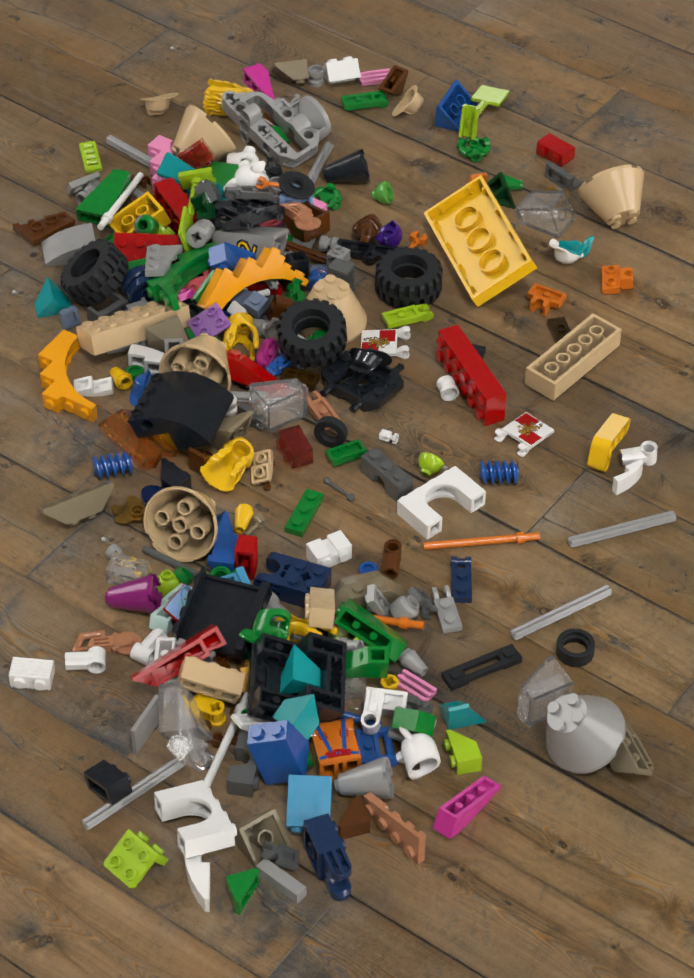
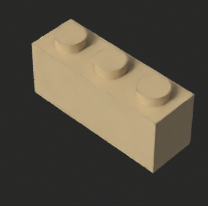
M310 587V592L305 594L304 602L305 619H308V626L333 629L335 615L334 589Z
M186 656L180 666L176 687L236 704L241 696L245 673H241L237 669L222 667L217 663H208L197 657Z

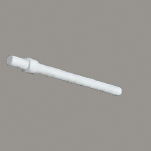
M138 172L110 210L101 217V221L97 225L99 230H103L106 225L111 223L115 213L144 177L142 172Z
M249 692L244 693L240 703L234 709V714H241V711L247 708ZM233 720L203 781L207 788L211 786L238 728V725Z

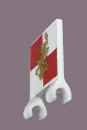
M403 326L399 329L362 330L361 348H373L374 350L383 351L390 356L408 359L410 355L409 347L404 345L397 348L398 337L405 340L410 339V327Z
M525 412L505 427L496 429L495 434L497 436L494 437V440L500 443L509 435L520 442L518 445L520 450L517 454L524 457L531 448L553 434L554 429Z

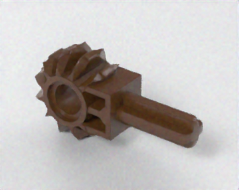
M369 214L353 225L352 230L358 240L368 243L370 238L377 235L382 225L375 214Z

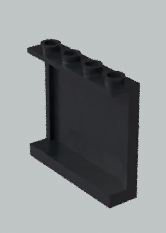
M202 566L200 572L195 575L194 586L187 594V602L180 610V618L178 623L174 624L172 634L177 641L179 638L188 640L213 624L218 627L227 644L212 651H215L216 654L245 661L252 643L240 638L239 633L244 629L252 630L258 611L267 608L272 596L271 584L262 581L259 587L206 573L205 567Z

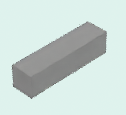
M263 859L256 865V868L260 869L261 878L297 904L307 895L306 886L270 860Z

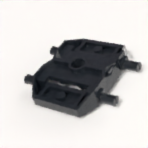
M236 198L234 201L225 200L214 203L215 217L210 219L215 227H219L224 231L242 228L252 230L255 224L272 219L282 221L285 209L284 206L269 200L259 201L258 199H251L250 201Z
M344 351L340 358H336L335 362L321 371V379L325 386L320 391L321 396L326 397L328 394H331L339 399L348 400L352 405L349 407V410L353 411V413L358 409L363 412L380 409L404 387V381L399 375V372L404 369V365L398 363L394 368L388 366L377 367L370 374L354 371L340 385H337L339 381L352 371L350 369L352 357L349 351Z

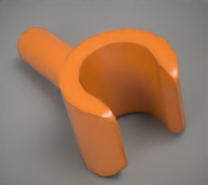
M263 176L257 179V181L263 182V184H256L258 189H263L265 186L279 187V183L266 181V178Z

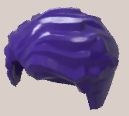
M391 220L381 227L379 234L375 235V239L378 244L396 247L402 240L403 232L400 226L394 220Z

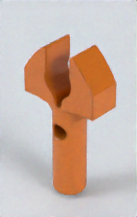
M420 231L412 232L409 235V241H411L409 248L417 247L418 245L425 246L427 244L426 233L419 237Z

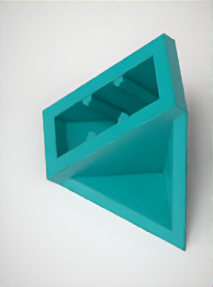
M48 276L34 304L37 318L59 315L58 312L60 310L71 307L69 297Z
M295 644L281 674V694L299 693L307 684L321 688L320 668Z
M314 694L285 699L273 718L277 721L288 720L309 740L319 725Z
M457 700L438 704L448 730L487 722L470 709L469 704Z

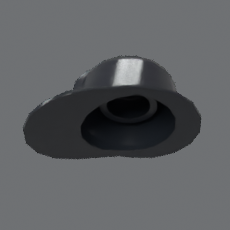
M352 348L349 351L352 357L350 369L359 373L370 374L377 367H385L392 363L391 356L383 351Z

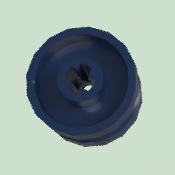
M145 265L130 269L124 278V282L121 284V288L129 303L140 301L142 297L147 302L154 301L147 295L146 288L148 286L146 281L156 277H145Z

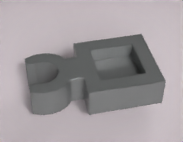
M243 402L239 404L238 414L250 410L254 412L250 427L255 426L260 431L267 427V425L263 424L267 419L263 415H257V410Z
M264 842L262 858L274 859L276 865L296 871L299 865L300 851L281 844L276 847L271 842Z

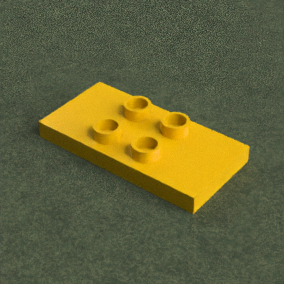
M482 175L424 212L435 235L477 307L537 269V266Z

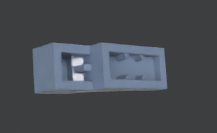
M245 289L234 295L227 303L231 305L235 300L248 313L258 319L269 307L268 298L255 290L251 292Z

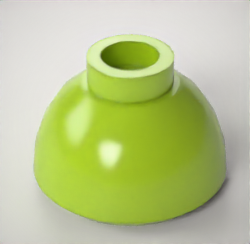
M423 452L419 455L420 473L426 477L439 472L444 466L442 459L432 453Z
M164 570L158 575L161 586L157 587L159 593L162 592V596H166L181 583L171 570Z

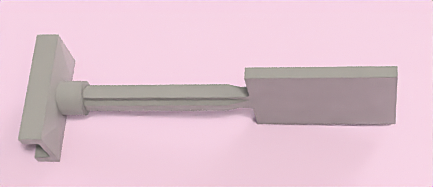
M179 638L176 642V647L186 640ZM209 651L211 655L202 660L208 663H216L213 661L216 652ZM178 675L173 678L161 696L157 694L154 696L131 728L134 754H138L162 720V708L178 689L176 687Z

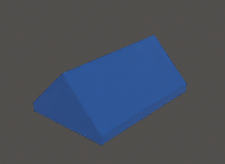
M457 79L437 105L435 123L437 127L456 132L460 128L462 106L464 104L477 105V102L471 101L472 96Z

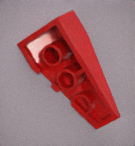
M229 349L226 352L231 380L282 399H286L292 393V389L247 355L241 354L240 351L235 349Z

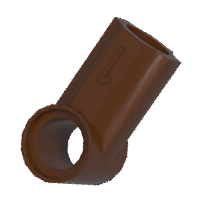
M390 539L384 544L381 573L391 579L399 575L402 552L400 541Z

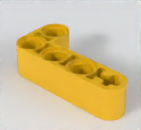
M615 413L609 416L592 440L587 467L606 473L613 450L629 429L630 418Z

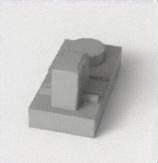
M97 171L69 182L65 190L68 196L78 194L88 185L96 188L100 184L99 172Z
M375 584L367 585V594H365L367 611L372 615L390 617V603Z

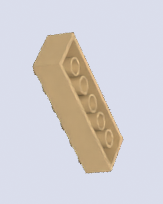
M178 300L180 309L173 312L169 306L166 307L164 301H150L145 306H134L128 311H117L112 316H101L95 321H85L82 325L76 326L79 347L96 356L146 340L147 327L174 315L179 317L183 328L189 327L187 321L191 319L189 305Z
M592 313L526 367L525 385L554 401L620 346L622 329Z

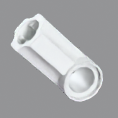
M645 441L639 447L620 449L621 465H629L639 460L643 461V465H654L657 461V444L653 441Z
M159 628L153 629L142 643L137 642L132 647L130 658L147 666L154 661L156 638L168 636Z
M94 646L86 652H66L65 668L66 670L88 669L89 672L94 674L102 673L106 668V651L102 647Z
M367 690L364 710L361 716V727L368 735L376 734L380 729L385 693L379 690ZM369 719L376 721L374 725L365 724Z

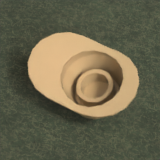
M417 85L411 86L406 91L402 100L393 110L392 116L395 117L401 112L409 115L418 112L424 99L418 93Z
M168 93L155 97L141 98L140 100L145 101L148 115H161L169 108L170 98L179 95V93Z

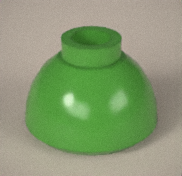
M388 181L379 183L376 189L372 191L373 199L378 200L382 204H391L394 199L391 184Z

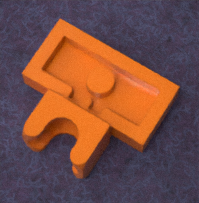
M619 265L602 266L603 295L620 293V287L621 290L634 288L632 267L620 268Z
M534 283L527 293V298L531 299L529 310L534 312L536 309L543 310L542 316H546L550 311V307L560 309L567 298V294Z

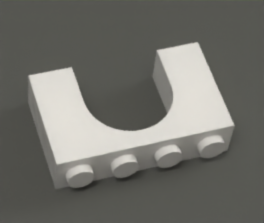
M454 466L397 500V514L428 540L442 531V517L428 506V502L436 498H450L472 513L485 505L486 491L459 468Z
M203 780L154 792L155 811L162 822L188 815L200 816L206 819L200 823L177 828L178 847L185 859L235 846L236 826L230 822L227 812L222 810L219 800L214 798L211 788H207Z

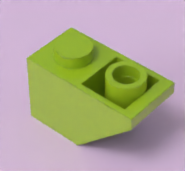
M446 730V739H443V747L445 752H449V764L451 768L455 769L456 775L481 771L482 756L477 742L453 730Z

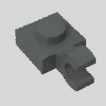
M411 586L407 591L408 594L416 598L419 607H422V617L431 620L429 611L437 612L438 608L433 605L434 602L423 589Z

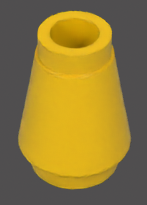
M113 367L110 370V375L117 388L126 390L131 387L133 381L129 373L119 367Z
M239 504L235 508V532L240 534L245 532L254 515L253 508L250 505Z

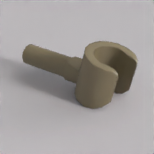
M261 513L253 517L254 524L244 535H250L255 529H262L266 526L265 517Z

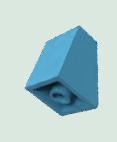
M289 775L286 828L292 834H303V820L327 813L331 818L332 776Z

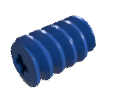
M125 451L122 452L121 457L118 453H115L114 459L111 454H107L106 460L103 455H100L99 461L95 456L92 457L95 477L98 474L99 478L103 479V473H105L110 478L111 472L117 477L118 471H121L124 476L126 470L133 474L130 452L129 456Z
M480 460V480L483 479L485 485L488 479L491 480L492 484L495 483L496 479H498L500 484H502L503 479H506L507 484H510L511 479L514 480L515 484L518 483V462L515 465L514 461L510 460L509 465H507L506 460H503L500 466L498 460H495L492 466L491 461L488 460L485 466L484 462Z

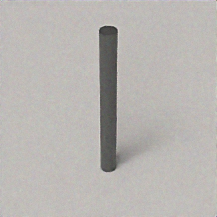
M144 545L142 548L143 553L175 569L179 566L185 567L194 578L199 573V571L147 545Z

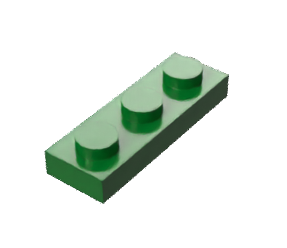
M306 488L287 521L284 532L303 537L324 500V493Z

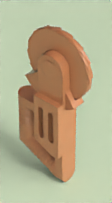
M301 202L279 204L284 206V214L294 220L295 226L298 229L314 230L320 227L321 220L313 217L312 210Z
M105 630L79 633L72 652H86L91 647L99 646L104 648L106 652H113V654L117 652L121 655L130 656L132 647L137 642L142 643L143 641L140 635L131 631L119 634L114 632L110 636L105 635ZM85 640H90L88 647H82Z

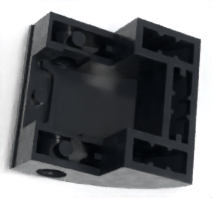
M186 371L155 373L150 377L148 385L144 388V392L138 399V403L134 410H132L127 422L131 425L138 439L169 433L178 450L211 445L234 396L216 381L196 373Z
M309 632L299 643L262 633L251 644L247 715L275 722L277 720L273 716L285 699L314 694L319 723L343 716L345 713L347 643L313 632ZM295 644L320 668L321 688L307 684L299 693L281 694V674Z

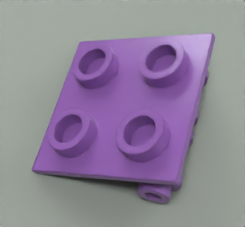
M217 302L187 321L196 337L201 333H207L214 337L231 325Z

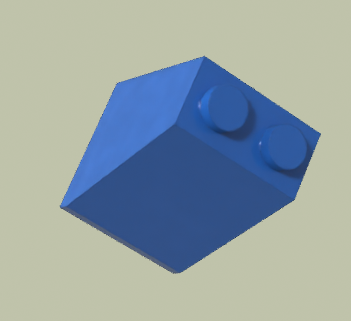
M288 720L249 725L247 745L266 785L288 783L289 775H306L309 741Z

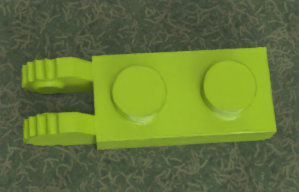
M423 303L383 312L381 318L387 329L420 321L426 322L431 320L434 315L429 310V306Z

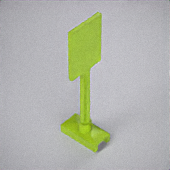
M481 85L471 97V101L480 102L479 105L464 104L462 106L458 137L466 136L470 137L471 140H475L479 115L487 105L499 107L508 96L509 90Z
M212 167L183 171L178 174L183 190L191 189L190 198L197 195L194 187L198 185V182L207 179L216 184V177H213ZM190 199L188 208L183 206L178 231L185 252L193 249L186 240V232L194 225L195 207L190 202Z

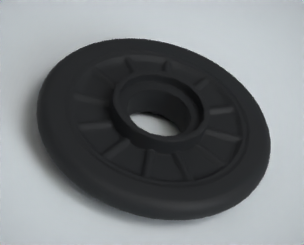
M288 171L283 173L278 179L281 191L291 198L303 200L310 198L314 194L315 186L313 181L303 173Z

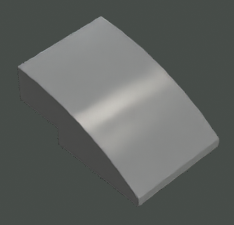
M92 223L64 229L42 241L45 267L67 265L68 260L74 256L76 251H79L84 245H88L89 242L95 241Z

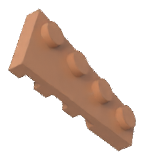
M371 792L364 795L363 803L368 815L377 823L379 829L385 831L390 836L392 842L404 850L409 859H413L417 864L425 860L426 834L421 830L416 832L411 822H403L398 812H390L388 805Z

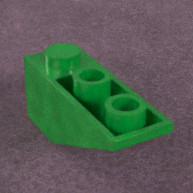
M366 646L346 652V678L388 677V646Z

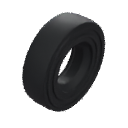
M324 416L317 421L314 427V435L324 446L334 448L344 444L348 436V430L346 425L338 418ZM325 428H332L337 432V436L328 435L325 432Z

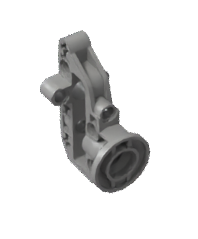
M230 90L225 91L222 95V109L239 126V135L243 142L249 143L253 140L269 157H273L275 163L290 169L297 168L317 155L319 141L330 135L331 123L321 104L311 96H303L290 105L284 98L278 97L273 100L258 91L235 93ZM259 106L264 111H267L286 133L290 132V129L292 130L294 141L303 149L302 151L297 153L262 119L263 113H261Z

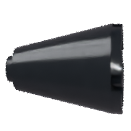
M359 149L326 165V169L323 170L325 180L328 179L329 182H370L367 161L364 159V150Z

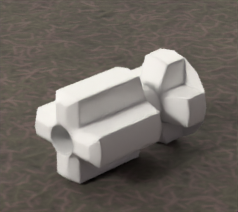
M382 429L379 433V439L386 442L392 440V444H396L399 434L395 433L392 435V431Z

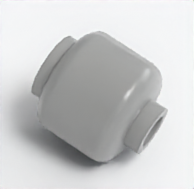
M401 595L390 604V617H409V620L414 619L419 614L418 601L411 595Z

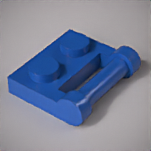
M389 726L380 727L379 731L373 735L366 734L362 729H355V737L361 754V765L381 757H388L391 767L398 765L399 762L394 752L392 738L387 736ZM378 737L384 739L386 755H381Z

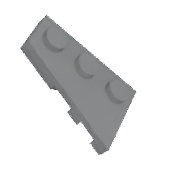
M159 244L147 246L145 277L164 276L171 267V262L176 261L177 255L183 252V246H160Z

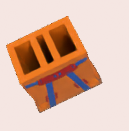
M354 717L319 723L308 740L309 748L312 749L318 776H332V781H334V779L338 778L339 773L361 765V754L354 733Z

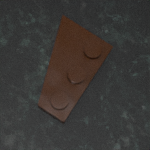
M66 212L45 216L43 220L39 221L31 219L26 224L20 225L15 223L13 224V230L32 246H35L53 234L75 226V220Z

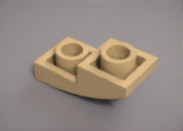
M267 449L254 452L253 466H251L252 485L271 481L273 474V451Z

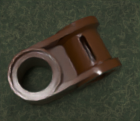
M279 295L273 296L271 304L267 309L268 321L273 325V329H277V322L281 313H285V309L288 306H293L292 298Z

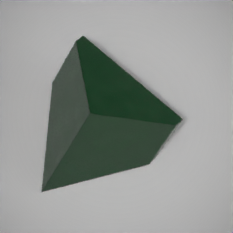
M499 172L487 184L500 206L516 209L504 174Z

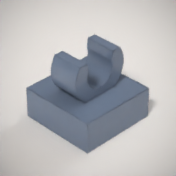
M74 305L58 312L63 329L67 330L81 324L77 307Z

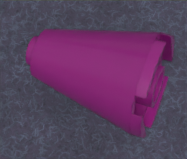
M149 574L110 587L108 592L105 593V601L111 608L152 614L161 606L162 592L159 593L157 587L161 586L157 574Z

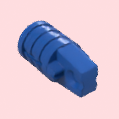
M281 353L264 369L273 376L282 373L285 367L290 368L293 364L291 361L286 360Z

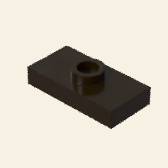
M565 317L547 319V325L555 343L571 331Z
M285 367L279 380L288 386L315 391L320 380V374Z

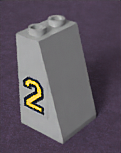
M254 226L252 230L242 228L224 231L220 229L213 234L212 241L217 245L226 242L254 252L257 261L264 247L270 249L275 247L281 251L280 254L283 256L290 230L287 228Z

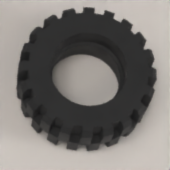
M107 239L91 241L88 245H84L79 251H76L74 256L68 260L61 273V286L80 306H95L97 303H102L106 298L112 296V293L116 292L120 284L124 282V278L128 274L127 270H129L128 259Z
M404 246V248L398 247L393 251L390 250L376 264V293L382 301H385L389 306L393 305L397 309L423 303L427 305L429 303L432 304L442 291L443 268L441 262L434 254L428 253L425 249L421 250L418 247L409 248V246Z
M313 298V300L303 299L302 302L297 301L293 303L292 307L288 306L285 309V313H281L277 322L280 352L293 365H300L301 368L305 369L306 367L316 369L318 366L322 368L326 367L328 363L332 364L336 361V357L340 358L347 346V328L341 310H337V306L334 304H329L326 300L319 301L317 298ZM312 327L327 331L324 336L314 340H307L297 336L302 330Z

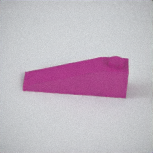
M261 63L243 68L244 83L254 92L264 93L275 100L267 68H264Z
M483 775L439 807L433 829L449 839L453 838L500 790L501 785Z

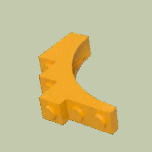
M264 247L257 261L250 257L247 259L240 257L233 272L225 267L223 270L216 268L196 306L205 310L217 302L219 307L223 309L238 292L247 286L263 280L286 279L292 281L296 277L303 281L301 283L303 286H307L309 280L304 277L305 274L301 271L290 269L291 265L284 262L286 257L280 254L281 251L279 249Z
M63 329L38 354L39 368L43 369L40 373L41 387L46 389L42 393L43 407L57 413L64 409L83 419L94 422L97 419L96 404L80 395L67 377L68 366L80 349L78 336Z

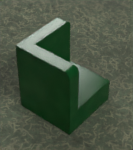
M206 192L190 198V202L197 210V220H210L215 217V205Z

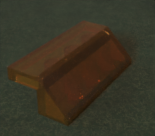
M120 409L98 425L128 453L130 452L131 456L143 467L156 468L162 456L175 457L178 453V450L161 435L138 439L131 425L127 422L132 410Z

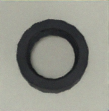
M572 628L565 630L557 638L556 655L563 664L570 667H581L592 661L595 651V640L591 634L582 629ZM572 642L580 643L587 650L582 653H572L566 650L564 645Z

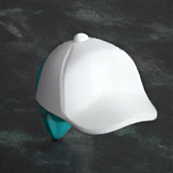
M590 236L583 243L576 240L557 241L556 239H551L549 245L555 249L554 256L557 261L563 264H571L590 253L595 237Z

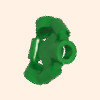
M477 136L475 140H471L470 137H467V139L459 138L457 142L458 151L464 157L471 158L472 162H479L491 150V143L488 137L478 138Z
M327 183L325 187L319 186L315 189L313 198L316 199V196H318L320 201L327 203V208H331L334 211L340 208L342 196L340 191L336 190L334 184Z

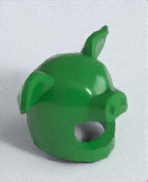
M281 608L259 610L252 630L244 629L239 633V636L249 643H254L262 633L287 639L292 619L291 614ZM273 616H278L285 621H273L271 619Z

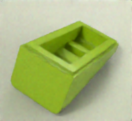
M95 141L80 143L79 151L85 172L102 171Z

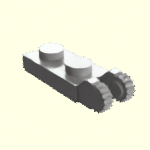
M443 586L445 598L439 599L437 588L432 587L433 605L438 608L436 615L442 634L462 631V623L454 599L451 597L449 586Z

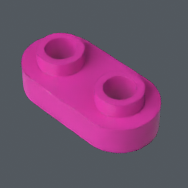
M275 338L264 339L257 353L256 362L262 368H265L278 354L279 346Z

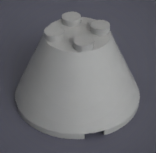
M571 693L550 702L547 707L546 747L550 758L559 768L574 774H586L604 767L617 755L616 751L625 739L626 724L621 710L612 701L596 695Z

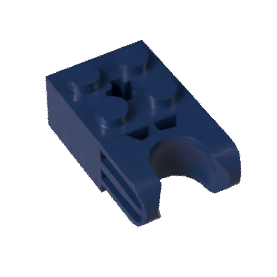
M271 552L266 558V565L270 571L275 573H259L253 581V584L259 587L262 581L269 582L272 592L280 598V601L305 608V594L310 592V587L330 588L332 568L277 552Z
M328 813L303 820L304 849L318 880L323 879L332 899L336 901L348 899L351 896V883L348 877L351 876L352 866L345 852V841L342 837L339 838L336 822L331 820Z

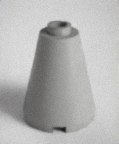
M381 757L339 773L338 778L334 779L336 791H340V794L344 796L359 795L363 797L371 792L379 799L394 798V782H392L391 778L393 772L389 758Z

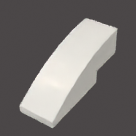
M131 344L128 351V365H139L144 369L145 373L147 370H150L151 374L159 373V364L165 353L142 345Z
M202 854L186 858L185 871L191 891L203 910L210 912V862H202Z

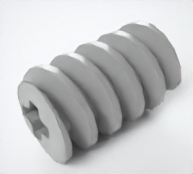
M208 219L198 220L186 232L188 244L194 248L204 246L215 233L214 224Z

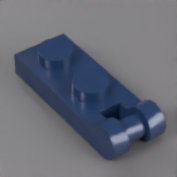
M451 556L452 597L455 603H472L471 556H465V558Z

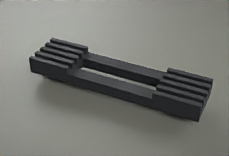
M510 644L441 672V678L448 685L450 691H453L485 675L522 663V656L514 645ZM491 660H499V662L476 670L467 675L464 672L476 666L489 662Z

